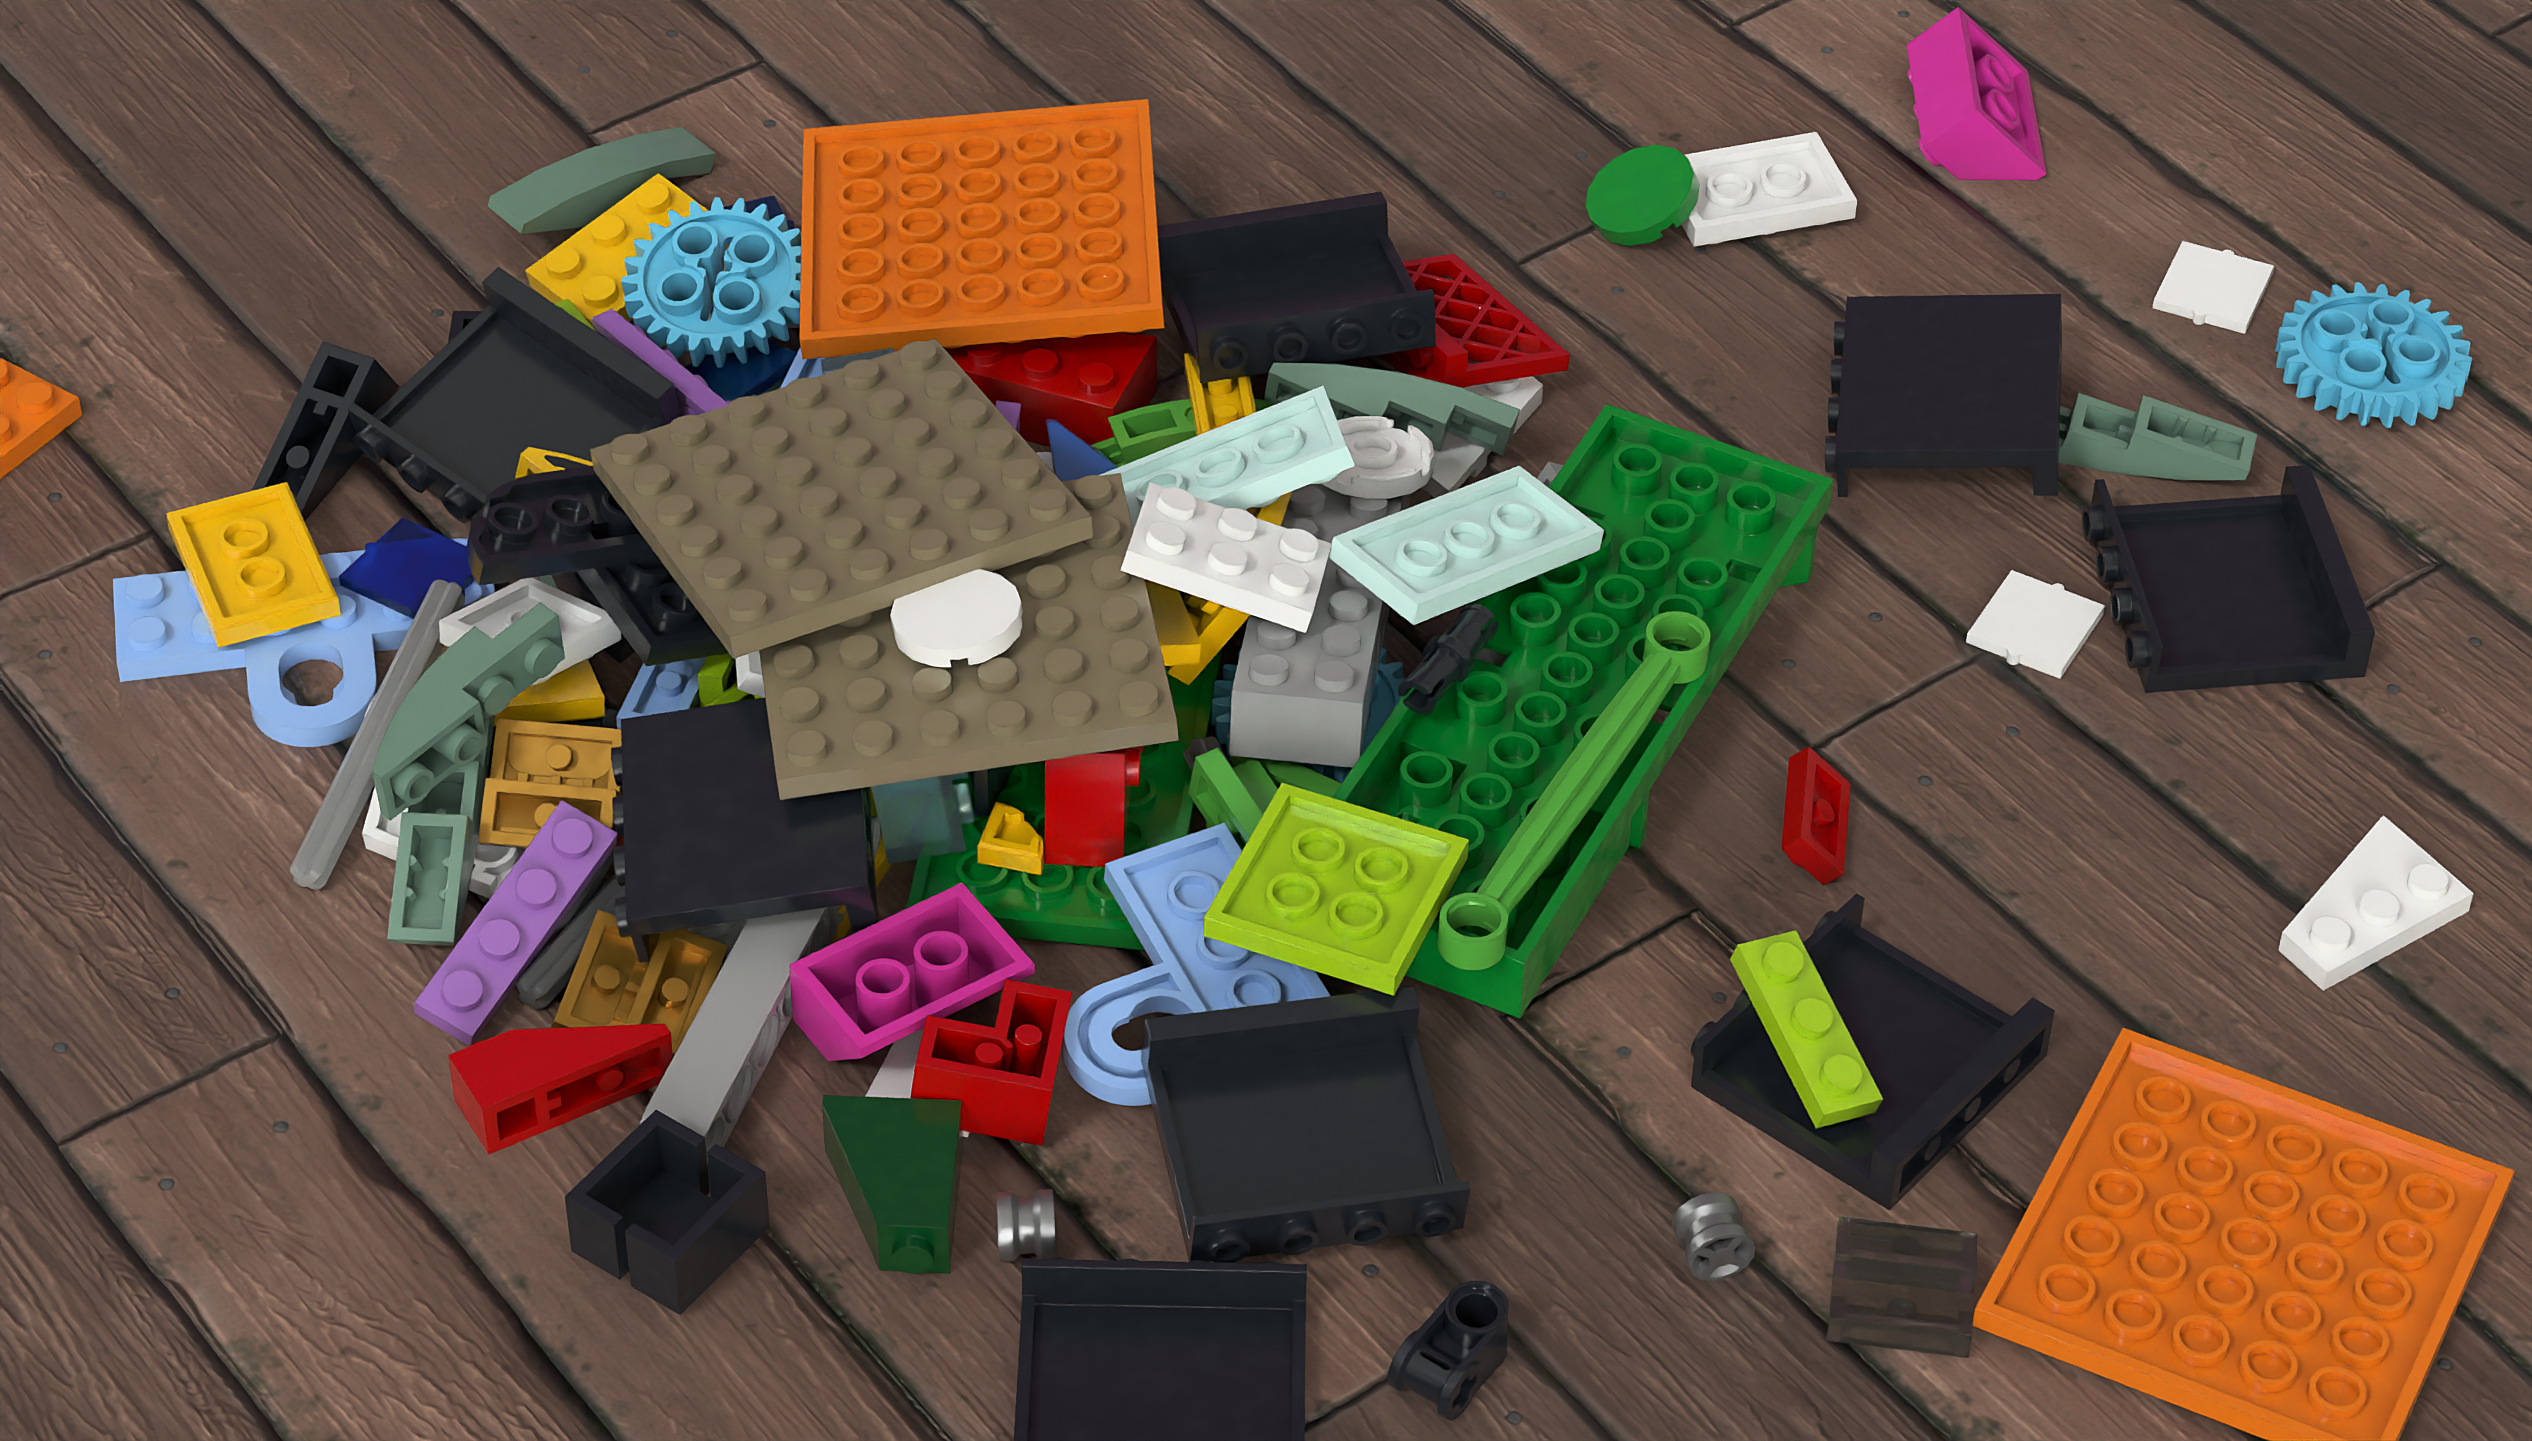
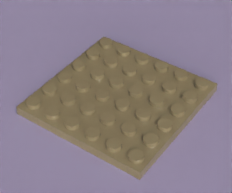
M936 339L912 342L903 346L901 350L870 360H856L848 363L842 369L814 378L796 379L786 387L755 397H740L730 402L727 406L699 415L681 416L674 419L668 425L640 434H625L615 438L611 443L590 449L595 473L733 659L891 606L897 598L977 569L992 572L1093 537L1091 515Z
M1121 473L1102 476L1089 475L1080 479L1061 481L1091 515L1092 538L992 571L1003 576L1016 586L1023 609L1021 617L1022 629L1020 636L1006 651L984 663L969 665L968 658L960 660L950 659L951 667L941 668L912 660L897 646L890 618L893 605L759 650L780 800L1178 741L1177 718L1145 579L1120 571L1134 531Z

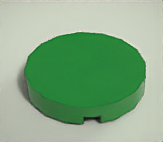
M1661 145L1638 147L1615 157L1597 173L1588 188L1585 206L1594 227L1609 242L1626 246L1646 244L1662 238L1661 231L1668 228L1671 224H1674L1675 228H1677L1687 220L1698 202L1700 184L1689 159L1677 149Z

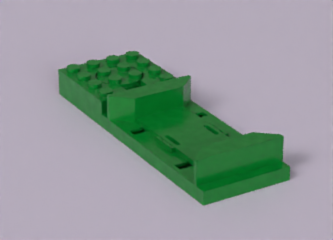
M1609 404L1604 406L1548 487L1581 513L1592 516L1588 518L1604 529L1600 550L1468 603L1482 605L1493 613L1494 617L1489 620L1482 630H1485L1490 622L1497 621L1499 625L1498 632L1483 648L1506 655L1507 658L1499 667L1474 658V668L1464 681L1458 682L1456 680L1445 692V695L1437 703L1434 710L1426 715L1411 711L1402 702L1414 690L1412 688L1406 696H1402L1332 798L1469 839L1468 859L1445 902L1462 893H1476L1512 836L1557 772L1604 709L1642 664L1646 628L1652 618L1664 612L1681 611L1702 619L1709 627L1711 633L1706 670L1694 681L1672 685L1658 708L1669 713L1663 724L1650 720L1640 738L1587 814L1547 868L1508 915L1506 947L1501 960L1495 965L1482 970H1464L1445 961L1440 955L1437 946L1439 911L1405 976L1521 1018L1629 845L1640 849L1644 843L1651 787L1778 587L1807 583L1811 578L1818 524L1830 507L1833 479ZM1681 644L1661 645L1674 651L1691 650V648ZM1462 926L1454 929L1459 934L1468 937H1483L1491 934L1490 931L1478 926Z

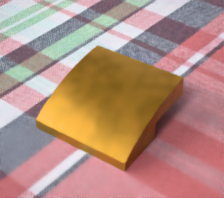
M497 718L490 778L485 779L478 843L481 845L527 849L561 800L616 832L612 798L622 796L623 787L617 786L614 779L611 748L621 746V729Z
M598 909L551 1028L665 1023L671 1032L674 1057L718 975L728 945L686 929L649 934L650 961L639 963L632 938L620 937L616 916Z

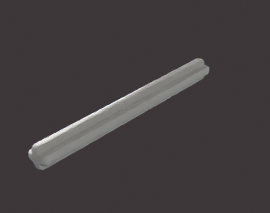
M438 579L431 584L290 866V873L294 876L293 882L298 886L320 890L326 885L375 785L372 770L386 730L406 695L425 671L436 661L444 645L440 643L439 620L461 610L465 603V597L461 593L462 587L456 582L448 583Z

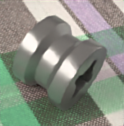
M1053 1189L1038 1190L1033 1197L1017 1198L1011 1191L996 1192L999 1262L1014 1261L1020 1254L1034 1253L1040 1259L1055 1258Z
M1712 1192L1694 1197L1679 1207L1672 1219V1228L1679 1243L1686 1247L1684 1258L1692 1275L1700 1280L1715 1281L1733 1276L1748 1266L1755 1255V1245L1748 1230L1741 1226L1742 1213L1735 1198L1726 1193Z

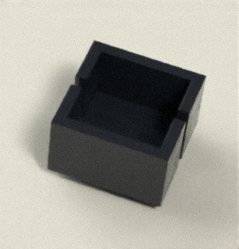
M655 1110L565 1196L571 1251L619 1280L629 1272L631 1287L679 1315L770 1227L765 1171L718 1144H715L706 1154L704 1136L658 1110Z

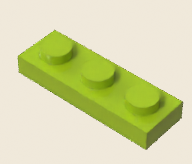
M1794 930L1738 944L1730 960L1815 1128L1875 1113L1883 1101V1097L1797 931Z

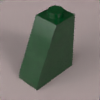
M823 1095L822 1114L825 1152L879 1270L899 1271L909 1274H950L963 1154L962 1100Z

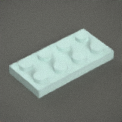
M1321 386L1099 476L1121 473L1134 530L1150 482L1166 488L1176 487L1183 489L1195 498L1225 508L1246 510L1251 507L1259 508L1270 505L1278 500L1281 495L1306 485L1328 482L1341 471L1355 465L1324 386Z
M1517 466L1333 537L1329 558L1393 608L1398 614L1415 625L1599 551L1604 529L1521 466Z

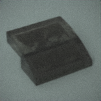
M1838 1216L1827 1341L1969 1358L1973 1326V1294L1977 1273L1978 1233Z

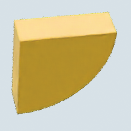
M996 802L977 847L978 863L1041 875L1044 865V848L1041 835H1038L1035 829L1024 820V814L1020 810L1010 805Z

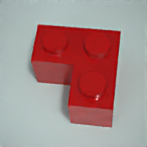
M1005 979L995 1028L927 1015L916 1059L910 1098L962 1100L963 1131L1042 1146L1063 1047L1072 992Z

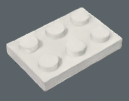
M1817 132L1685 154L1700 184L1698 202L1687 220L1681 224L1694 247L1855 218L1857 199Z
M1150 482L1120 571L1306 633L1314 611L1332 543L1317 539L1311 533L1302 529H1287L1257 519L1243 509L1225 508L1195 498L1183 489L1176 487L1166 488Z

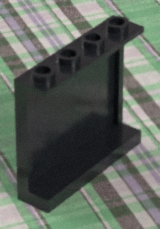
M1382 192L1158 226L1162 295L1200 383L1268 373L1273 363L1325 364L1436 346L1434 292L1432 289L1416 290L1388 235L1387 201Z
M500 267L496 268L482 282L489 305L373 415L355 403L348 408L356 431V435L353 437L354 442L361 452L376 463L384 460L397 469L401 478L415 491L423 493L425 490H428L441 499L446 510L462 523L472 521L473 517H476L484 507L488 494L501 485L515 479L520 454L528 447L563 453L592 462L590 449L611 443L615 438L625 434H640L668 425L674 419L683 416L674 383Z
M2061 294L1847 297L1845 321L1834 322V355L1842 356V359L1831 360L1832 394H1840V396L1829 397L1828 430L1829 433H1837V436H1826L1825 470L1826 473L1837 472L1838 497H1847L1849 468L2033 467V496H2058L2062 367Z
M2310 465L2286 466L2280 495L2113 506L2105 480H2095L2091 505H2085L2082 510L2083 535L2086 542H2094L2097 551L2096 571L2100 583H2108L2111 592L2110 610L2113 623L2116 626L2122 625L2126 661L2129 668H2137L2145 693L2365 677L2375 630Z
M766 698L621 719V746L611 748V761L616 785L623 787V795L612 798V808L618 836L624 835V846L614 847L613 854L617 881L620 887L625 886V897L615 898V915L620 937L632 938L639 963L650 961L649 934L839 905H846L852 931L863 930L879 922L869 787L780 800Z
M1856 893L1837 912L1833 910L1827 912L1816 925L1813 934L1803 942V945L1883 1097V1101L1876 1112L1816 1129L1745 988L1737 997L1730 1011L1717 1023L1714 1021L1706 1023L1696 1035L1691 1046V1055L1694 1057L1691 1087L1887 1210H1890L2047 1056L2055 1010L2032 997L2019 1011L2010 1016L1862 928L1861 922L1865 898Z
M1414 986L1398 988L1394 996L1380 991H1369L1145 1019L1141 1063L1189 1262L1204 1260L1234 1263L1249 1256L1280 1252L1287 1255H1298L1318 1247L1348 1243L1356 1246H1367L1386 1238L1417 1234L1424 1237H1435L1445 1234L1450 1230L1463 1229L1471 1188L1469 1180L1457 1182L1416 1036L1420 1006Z
M1060 1257L1022 1259V1307L1014 1441H1305L1307 1264H1282L1278 1262L1223 1263L1204 1260L1191 1262L1139 1261L1135 1259L1070 1260Z

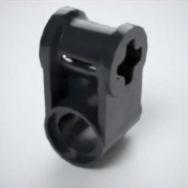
M1485 1281L1465 1282L1451 1290L1447 1298L1418 1330L1412 1332L1397 1350L1388 1370V1385L1398 1391H1404L1409 1388L1438 1405V1414L1447 1420L1452 1421L1458 1418L1471 1403L1479 1388L1503 1364L1507 1356L1509 1302L1504 1292L1497 1286Z

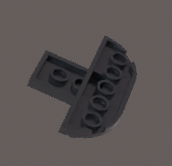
M593 466L542 472L514 479L488 494L484 507L476 517H473L467 541L466 555L469 568L478 585L500 584L506 581L546 575H560L566 572L577 571L645 666L669 664L671 662L729 653L595 473Z

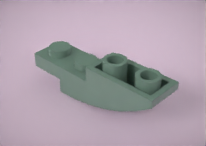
M540 602L493 639L474 626L452 644L425 671L406 695L393 716L378 749L372 774L381 815L391 821L411 804H416L423 800L433 787L460 766H465L472 762L479 752L488 745L484 721L491 715H496L504 710L513 698L539 678L548 676L565 659L558 614Z

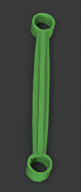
M1670 611L1661 613L1650 620L1646 628L1642 664L1604 709L1557 772L1510 839L1476 893L1456 895L1447 900L1442 906L1437 946L1440 955L1449 964L1464 970H1482L1495 965L1501 960L1506 947L1508 915L1547 868L1607 786L1642 735L1672 685L1694 681L1705 672L1711 633L1709 627L1702 619L1690 613ZM1681 644L1691 648V650L1674 651L1661 645ZM1462 926H1478L1490 931L1491 934L1483 937H1468L1459 934L1454 929Z

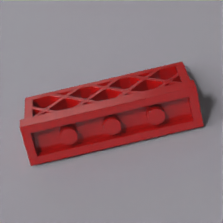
M1448 254L1402 261L1417 291L1432 289L1434 292L1436 346L1382 354L1401 373L1464 388L1568 371L1570 354L1457 255ZM1442 276H1449L1451 279L1443 278ZM1468 360H1472V361H1476V362H1481V363L1470 364V363L1468 362Z

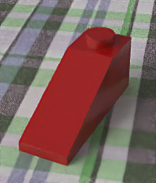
M665 1023L509 1030L487 1040L473 1043L467 1048L449 1054L448 1060L454 1101L489 1155L659 1085L673 1059L671 1032Z

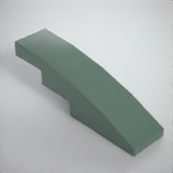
M683 127L636 134L583 150L538 169L491 195L488 207L521 234L585 227L658 173L666 179L711 174L716 153Z
M1273 363L1268 373L1264 396L1265 401L1276 405L1324 386L1337 420L1355 416H1381L1394 420L1393 428L1401 429L1405 432H1408V425H1412L1421 430L1432 441L1433 449L1438 452L1449 432L1504 456L1513 437L1520 409L1461 387L1400 372L1341 364Z
M2078 393L2072 409L2060 406L2059 463L2122 475L2174 480H2246L2249 473L2257 433L2145 395L2142 396L2136 412Z
M491 715L484 721L488 745L479 752L477 757L469 764L460 766L433 787L423 800L416 804H411L408 807V812H402L387 936L389 943L456 946L479 836L485 779L488 776L495 715Z

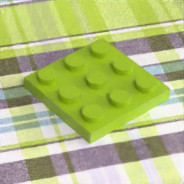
M1281 783L1206 912L1203 936L1394 996L1468 859L1469 839Z

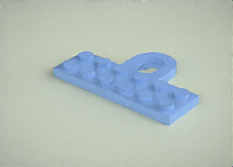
M468 538L319 555L339 599L341 615L218 648L186 570L113 579L116 657L120 682L246 667L252 717L257 727L265 735L280 743L297 747H319L334 744L358 732L365 718L364 715L373 696L378 692L375 652L397 650L400 648L431 584L438 579L448 583L456 582L462 587L461 593L465 597L462 609L495 593L494 584L478 585L474 579L466 555ZM308 660H326L335 663L343 671L342 680L333 689V699L328 703L317 706L298 705L295 701L294 693L283 686V676L289 668Z
M1225 823L1105 863L1104 881L1154 966L1093 987L1081 995L1069 1010L1062 1047L1065 1065L1078 1085L1101 1100L1125 1106L1151 1104L1141 1063L1142 1050H1125L1119 1047L1112 1038L1114 1030L1128 1023L1130 1019L1154 1012L1180 1015L1330 996L1319 976L1313 970L1203 936L1204 916L1242 852Z

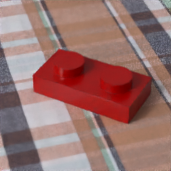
M1808 746L1789 757L1781 849L1793 864L1803 867L1822 885H1826L1844 875L1851 783Z

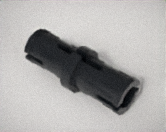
M1468 604L1441 637L1436 635L1430 640L1423 650V659L1420 661V664L1398 687L1399 697L1406 696L1414 688L1409 696L1402 701L1406 707L1418 714H1429L1456 680L1458 682L1464 681L1474 668V658L1478 652L1498 632L1499 625L1497 621L1490 622L1485 630H1482L1489 620L1494 617L1491 611L1479 604Z

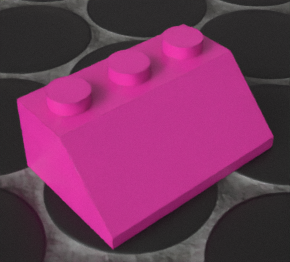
M1959 7L1906 44L1910 64L1907 74L1913 85L1915 96L1913 111L1918 119L1921 138L1918 139V144L1923 155L1932 165L1936 167L1942 165L1958 180H2039L2047 174L2028 70Z
M960 883L789 964L793 1020L827 1061L859 1059L924 1028L927 1015L945 1018L1002 990L1005 979L1021 981L1035 974V964L967 887Z

